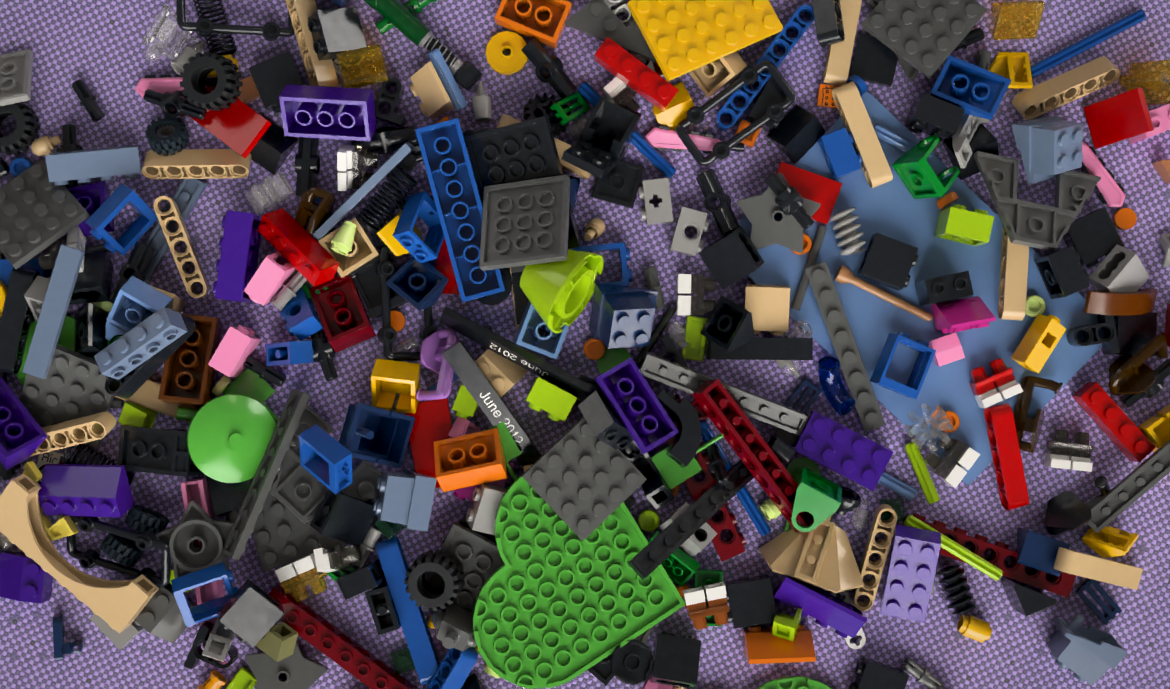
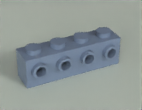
M137 145L45 154L49 182H54V185H66L68 180L87 183L91 182V178L100 177L101 181L113 180L116 175H123V178L137 177L136 173H141Z
M162 307L94 355L102 375L119 380L188 332L179 312Z

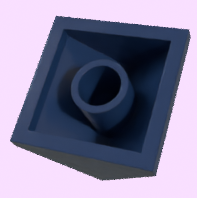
M412 256L386 284L419 311L436 305L449 279L430 263H419Z
M1019 527L1017 529V563L1059 577L1062 571L1053 569L1058 548L1069 549L1070 544Z

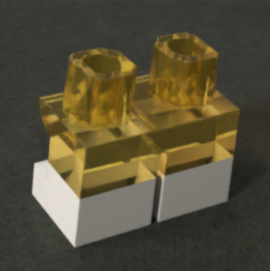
M314 553L275 570L285 593H292L296 602H300L310 596L306 588L309 584L314 595L327 589L324 577L328 573L317 572Z

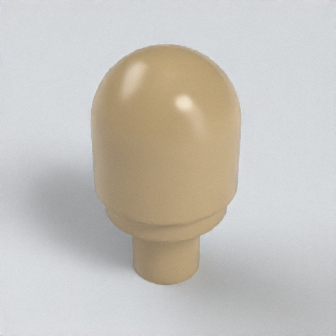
M59 135L51 138L49 136H42L32 142L31 150L37 156H44L47 153L53 152L55 146L63 142Z
M600 218L590 220L585 227L584 239L591 241V239L600 237L605 230L604 221Z

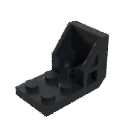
M600 97L583 128L579 141L565 150L561 159L594 176L604 177L622 161L642 114L610 98Z
M121 425L117 465H124L125 470L172 476L205 475L196 467L189 455L187 448L188 429H160Z

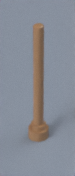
M844 265L838 268L834 276L835 281L841 284L849 282L927 322L931 321L933 317L931 313L852 275L853 272L850 271V268Z

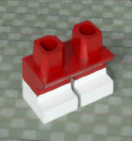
M1002 358L989 362L993 372L990 375H986L983 366L970 370L973 381L970 383L979 408H987L1003 401V399L1023 392L1020 384L1015 380L1012 368H1007Z

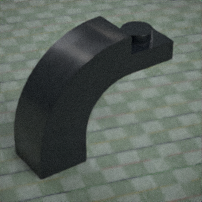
M661 390L657 393L656 397L661 405L674 416L679 431L676 441L667 451L666 455L684 468L694 458L700 445L702 434L700 419L688 399L684 397L677 402L675 401L677 398L668 390L666 392Z
M632 441L627 448L621 451L647 479L641 486L645 497L656 510L675 498L672 489L670 490L652 461L651 457L653 455L650 451L642 454L635 441Z

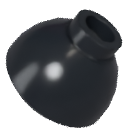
M841 486V505L836 513L846 515L847 512L857 509L862 500L858 493Z

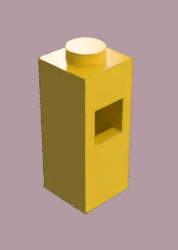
M1038 314L1011 356V359L1023 368L1039 373L1066 330L1060 324L1061 320L1051 314L1048 316Z

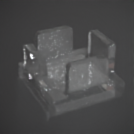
M164 4L142 42L168 60L173 61L186 46L195 49L202 41L192 36V31L182 30L177 24L176 11ZM186 17V22H193Z

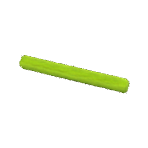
M908 515L904 522L908 527L939 532L912 515ZM941 533V547L992 579L999 580L1003 574L1001 569Z

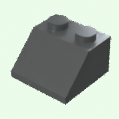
M170 582L168 585L161 586L135 619L150 634L174 643L187 628ZM189 599L191 607L197 606L191 599Z

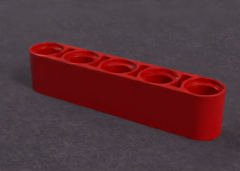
M1008 403L985 408L984 417L1001 504L1006 511L1029 504V496L1013 411Z

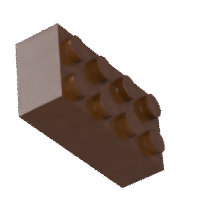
M183 314L195 321V331L165 361L158 399L169 404L201 407L210 400L215 369L209 366L208 363L219 346L223 323L214 317Z

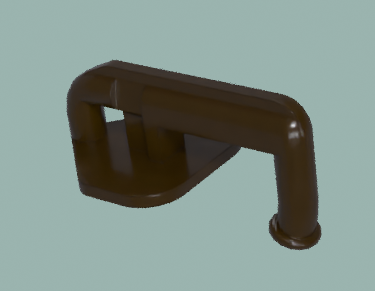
M313 186L302 195L295 220L305 230L308 227V232L313 234L330 217L336 201L335 197L331 192L322 187ZM316 196L322 199L320 204L314 202Z
M1164 333L1157 334L1134 356L1123 355L1110 365L1108 386L1111 394L1143 393L1155 382V372L1145 365L1144 362L1155 352L1158 358H1168V343Z
M1026 376L1022 379L1021 388L1023 392L1018 395L1014 412L1020 450L1034 453L1041 433L1044 410L1038 409L1035 419L1027 418L1034 387L1054 391V394H1057L1063 385L1062 382L1058 383L1035 376ZM1024 431L1032 432L1031 443L1022 441Z

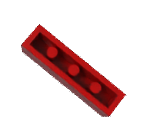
M609 37L606 38L594 54V60L663 112H665L678 94L679 90Z
M281 208L263 214L258 232L314 287L334 279L340 263L289 213Z
M1087 382L1072 396L1129 461L1141 462L1156 448L1097 382Z

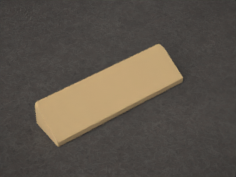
M147 380L127 399L114 396L176 418L178 405L164 403L158 399L161 386L159 383ZM179 405V406H181V407H188V408H194V409H198V408H199V407H194V406Z

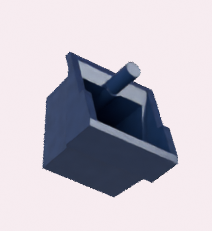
M595 283L589 323L590 332L595 339H601L608 349L649 346L658 291L622 287L615 284Z
M358 402L355 404L350 403L339 443L352 453V457L401 468L415 417Z

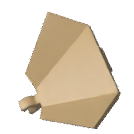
M833 514L808 533L795 532L792 527H789L788 531L782 532L759 548L760 553L771 570L776 573L834 593L864 586L846 531L836 526V523L830 522Z

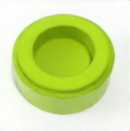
M643 510L638 516V525L646 532L654 531L659 525V516L653 510Z

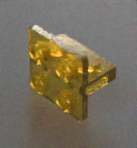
M1044 1L992 3L991 12L995 21L993 39L1036 38L1045 6Z
M379 44L368 45L363 48L347 50L336 54L341 67L345 88H359L388 81V67Z
M1170 59L1131 63L1130 74L1119 76V85L1127 88V91L1142 87L1147 105L1169 104Z

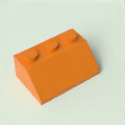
M498 428L434 442L436 479L443 492L507 479L506 460Z
M805 624L799 625L794 641L773 636V625H770V628L762 629L760 625L748 626V629H743L744 656L749 664L816 662L812 632L808 627H805Z

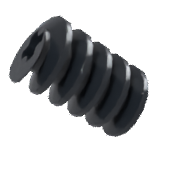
M960 565L948 566L936 572V575L944 576L939 580V583H946L947 585L941 590L942 592H949L944 599L952 600V603L947 605V608L955 609L952 614L964 613L976 607V603L971 601L973 594L968 592L970 585L965 584L968 579L966 576H962L965 570Z

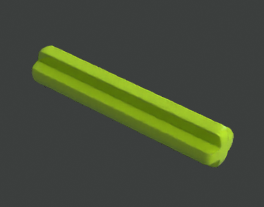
M915 441L907 443L904 448L928 504L935 503L940 498L918 445Z

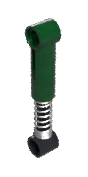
M364 0L416 46L420 45L429 51L439 49L448 68L453 73L455 81L465 90L469 91L481 78L482 73L467 60L463 62L460 58L457 59V55L454 56L452 51L449 52L447 50L448 47L445 48L443 43L440 44L438 42L439 39L436 40L434 35L430 33L431 29L398 0Z

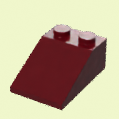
M349 274L343 278L338 276L330 281L309 288L328 342L336 353L376 336L361 297Z

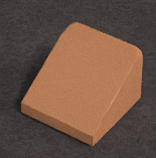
M252 76L239 80L243 82L242 87H239L241 94L240 96L237 95L239 100L247 105L260 97Z
M1170 159L1152 163L1165 183H1170Z

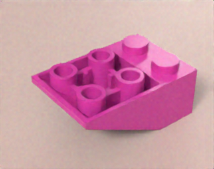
M979 296L930 305L935 330H942V334L988 327L989 322L996 321V317Z

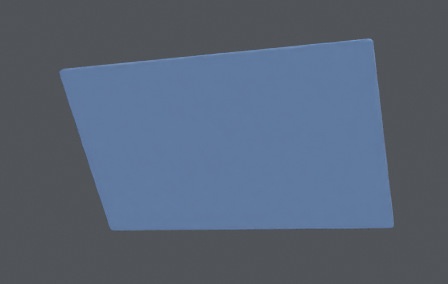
M865 92L861 96L873 128L876 124H881L916 144L920 142L869 92ZM841 117L824 135L844 128ZM878 138L891 169L893 180L871 188L867 183L862 168L834 180L843 184L830 218L835 213L856 207L851 212V215H858V218L853 222L861 224L856 229V232H863V235L858 239L866 240V243L861 248L867 249L871 236L875 233L918 248L916 253L918 259L908 274L911 277L907 287L897 291L857 276L866 250L848 256L840 255V252L845 247L837 246L842 241V239L835 238V235L840 230L832 229L837 222H831L829 219L828 224L825 225L814 221L813 225L808 229H803V233L810 237L813 244L818 226L827 228L815 264L823 261L827 263L869 380L872 377L889 333L898 334V331L911 335L910 339L915 342L919 339L927 343L952 333L942 334V330H935L933 317L931 321L927 322L849 282L841 284L835 281L834 276L838 268L844 265L850 268V271L853 272L852 275L931 314V304L919 305L915 282L969 271L974 295L942 302L979 296L996 317V321L989 322L988 327L956 332L965 358L942 366L935 365L934 359H932L917 399L905 397L877 384L870 383L876 399L948 468L952 464H956L954 461L965 446L978 452L980 456L969 470H965L967 474L961 480L965 484H971L993 459L984 417L985 408H979L971 389L970 383L973 381L970 370L983 366L986 375H990L993 372L989 362L1002 358L1007 368H1012L1015 380L1020 386L1024 377L1035 376L1058 383L1062 382L1063 387L1102 347V343L1089 346H1072L1067 341V333L1074 327L1097 324V314L1084 312L1086 299L1079 292L1067 297L1051 299L1034 261L1040 255L1032 247H1029L1026 297L1031 295L1040 296L1046 305L1042 315L1048 316L1051 314L1061 320L1060 324L1066 330L1039 373L1027 370L1011 359V356L1036 317L1025 315L1022 321L1004 320L998 317L1003 229L1000 217L957 177L943 196L954 191L959 199L947 207H953V204L965 206L968 211L974 212L975 209L985 210L988 212V215L994 216L989 243L972 246L934 237L939 212L944 210L938 208L936 201L942 197L914 199L892 167V164L905 152ZM817 141L794 166L833 180ZM932 154L928 163L937 176L948 167ZM779 212L775 213L774 219L780 221L782 214ZM745 216L739 222V226H742L750 239L752 224ZM779 244L758 249L757 251L764 260V263L747 276L756 284L791 286L789 316L839 363L810 282L800 311L792 309L810 250L803 255H796L789 248ZM1100 328L1098 331L1100 338H1103L1105 335L1103 328ZM1081 331L1077 333V340L1079 342L1083 340V333ZM898 343L885 377L907 385L920 352ZM1034 387L1027 418L1033 419L1036 416L1037 410L1042 409L1056 395L1054 391ZM1019 394L1003 399V401L989 407L1008 403L1014 416ZM942 411L955 412L960 420L959 427L950 433L941 431L936 425V418Z

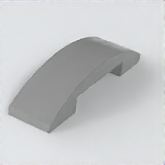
M967 114L962 115L957 131L952 139L953 149L960 168L966 167L972 155L969 143L979 124L988 123L989 119Z

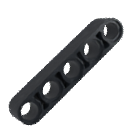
M812 0L816 34L820 46L826 47L844 41L845 34L840 0Z
M21 266L18 269H12L0 322V371L16 375L20 370L32 312L24 295L36 277L40 276V272Z
M181 314L188 332L121 379L117 380L108 377L105 382L106 392L124 399L130 398L193 334L196 327L195 321Z
M706 337V359L813 360V338L754 337L750 342L729 352Z

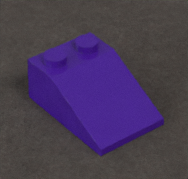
M2 550L0 554V597L32 603H43L50 600L53 576L45 572L39 564L27 557L25 553Z

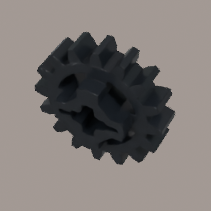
M544 93L541 98L536 94L535 98H529L528 104L525 105L523 119L531 120L548 114L552 133L556 136H559L560 131L564 133L569 125V122L562 125L560 122L563 119L561 117L557 118L555 114L558 112L556 110L552 111L550 108L562 100H555V95L549 98ZM565 104L561 107L562 109H565L568 107V105Z

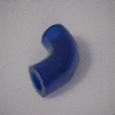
M823 357L818 362V376L822 391L832 408L839 415H846L854 408L855 400L848 393L842 382L840 362L834 357Z

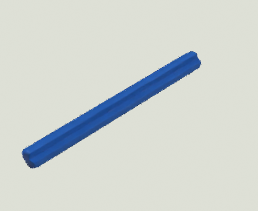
M1139 9L1031 65L1032 78L1146 19V14L1142 9Z
M584 82L578 88V91L595 107L601 96L587 82ZM635 130L631 143L667 178H671L676 173V169Z
M702 421L700 422L701 437L706 443L713 439L715 435L708 423ZM716 441L713 443V447L715 444L718 445L721 457L726 461L725 468L728 471L733 465L720 443ZM744 486L736 495L760 535H767L771 532V528Z

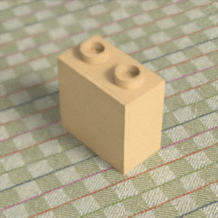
M746 285L745 309L752 313L754 334H762V331H771V335H784V332L789 331L791 286Z

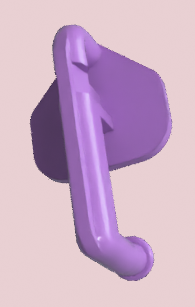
M438 329L422 342L420 354L422 364L438 373L439 378L436 390L426 391L424 388L417 390L416 399L418 401L445 399L450 394L454 370L446 361L442 352L458 342L456 332L452 329Z

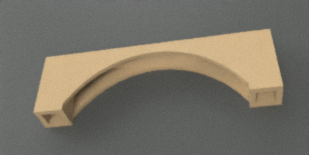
M26 474L12 479L0 495V532L11 543L19 547L27 557L39 564L45 572L53 576L61 586L67 588L79 601L87 605L95 615H98L108 623L110 628L120 634L132 624L159 588L143 574L136 579L115 581L96 578L75 568L60 555L45 531L38 500V491L41 487Z

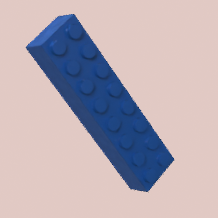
M456 118L415 129L462 302L506 291L500 269L483 271L479 267L483 206L459 119Z

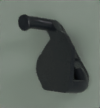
M1104 476L1096 478L1094 483L1100 489L1101 494L1087 503H1084L1075 493L1070 491L1062 492L1050 499L1044 520L1048 533L1059 535L1068 530H1076L1088 523L1092 517L1089 508L1110 491L1107 478Z

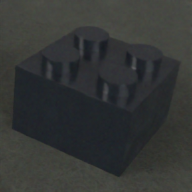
M923 93L913 102L904 125L908 126L910 131L917 134L923 132L930 136L937 135L940 139L939 142L956 133L965 109Z
M1073 246L1060 248L1034 259L1051 299L1067 297L1090 287L1088 273L1082 269L1079 262L1080 255Z

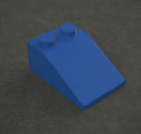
M949 55L930 95L965 109L963 114L992 120L1011 80Z

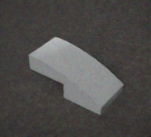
M218 617L202 655L224 662L235 633L232 630L227 631L219 624Z

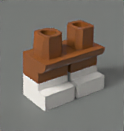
M723 582L705 585L704 590L702 586L682 590L688 616L696 630L707 628L706 616L713 615L716 625L728 623L727 612L730 611L727 603L726 587Z

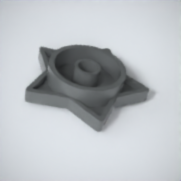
M778 173L777 176L787 188L790 187L783 174ZM769 186L763 194L737 200V204L752 224L750 240L756 250L779 244L798 253L803 252V228L792 214L786 216L774 201L777 196ZM803 198L804 204L802 207L812 217L821 205L818 202ZM779 212L782 214L780 221L774 219L775 213Z
M195 500L190 501L178 525L155 534L157 539L165 541L170 547L174 578L223 562L226 569L229 570L228 557L222 553V550L234 522L211 519ZM196 539L200 540L203 545L197 546L195 544Z
M296 641L293 655L279 662H276L264 652L251 653L245 656L257 680L256 689H309L328 670L327 666L308 658L303 653L298 641ZM281 673H285L287 675V679H284L281 676Z

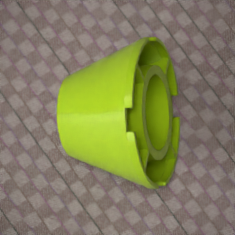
M568 249L567 260L526 265L521 275L520 288L552 332H562L561 327L564 325L570 326L584 310L594 293L597 274H602L603 257L597 253Z

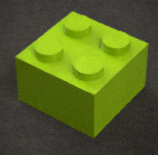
M953 204V207H947L939 212L934 237L972 246L989 243L994 216L988 215V212L985 210L975 209L972 212L966 210L965 206Z
M538 377L526 401L530 402L528 407L537 412L543 409L549 413L547 417L559 423L560 420H566L577 397Z

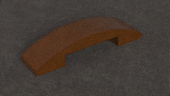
M1139 289L1135 292L1088 290L1084 312L1101 315L1146 314L1154 309L1158 289Z

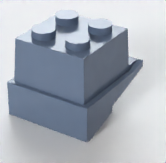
M1042 116L1012 124L1017 150L1021 151L1028 184L1056 177V174L1082 167L1083 123L1065 121L1063 117Z
M405 469L404 473L383 471L382 476H378L376 488L379 489L378 498H374L373 511L382 521L403 524L406 529L428 532L437 479L410 469Z
M1077 614L1071 622L1055 616L1052 618L1059 629L1047 644L1051 650L1050 655L1056 659L1055 662L1065 670L1069 668L1073 672V676L1082 683L1087 681L1093 686L1110 667L1114 669L1127 654L1126 650L1110 633L1092 626L1087 628L1080 626L1085 620L1080 614Z

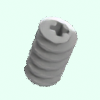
M856 207L835 213L830 218L831 222H837L832 229L840 230L835 235V238L842 239L837 246L845 247L840 252V255L848 256L868 250L861 248L866 243V240L858 239L863 235V232H856V229L861 224L853 222L858 218V215H851V212Z

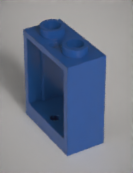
M121 184L85 223L91 228L89 232L95 238L105 241L103 246L113 254L116 251L124 256L158 218L156 213L132 189ZM129 203L140 216L116 241L104 228Z
M425 191L408 196L393 233V237L419 263L437 259L444 240L435 202ZM418 216L429 226L424 242L412 230Z
M625 242L573 248V250L585 252L620 250L623 281L606 282L603 284L629 287V282H633L632 269H627V260H630L629 247L625 248Z
M898 331V334L889 333L870 382L905 397L917 399L936 350L929 348L930 344L917 339L915 342L911 340V335L901 331ZM898 343L920 352L907 385L885 377Z
M317 424L304 430L299 435L300 465L335 495L353 483L352 453Z
M224 562L171 580L173 594L186 627L218 617L219 610L238 591V587L233 588L232 583L235 582L232 570H227ZM223 579L228 595L191 607L185 591Z

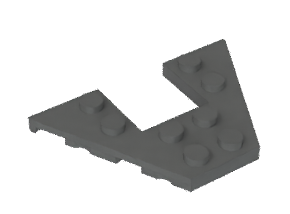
M591 0L565 22V26L568 28H574L603 42L609 37L623 49L628 50V52L641 55L653 62L656 61L635 20L626 27L603 0Z
M980 151L974 154V159L1010 242L1049 251L1057 249L1073 220L1078 216L1085 201L1090 197L1092 190L1101 179L1099 176L1071 170L1056 174L1055 207L1017 199L1018 159Z
M307 406L300 418L299 427L294 432L290 448L284 455L282 466L277 472L271 494L303 524L313 520L329 489L300 465L299 435L315 424L328 434L333 431V428L309 406ZM363 460L352 472L353 483L341 492L364 501L377 498L379 495V489L376 488L377 479L382 474L369 461Z

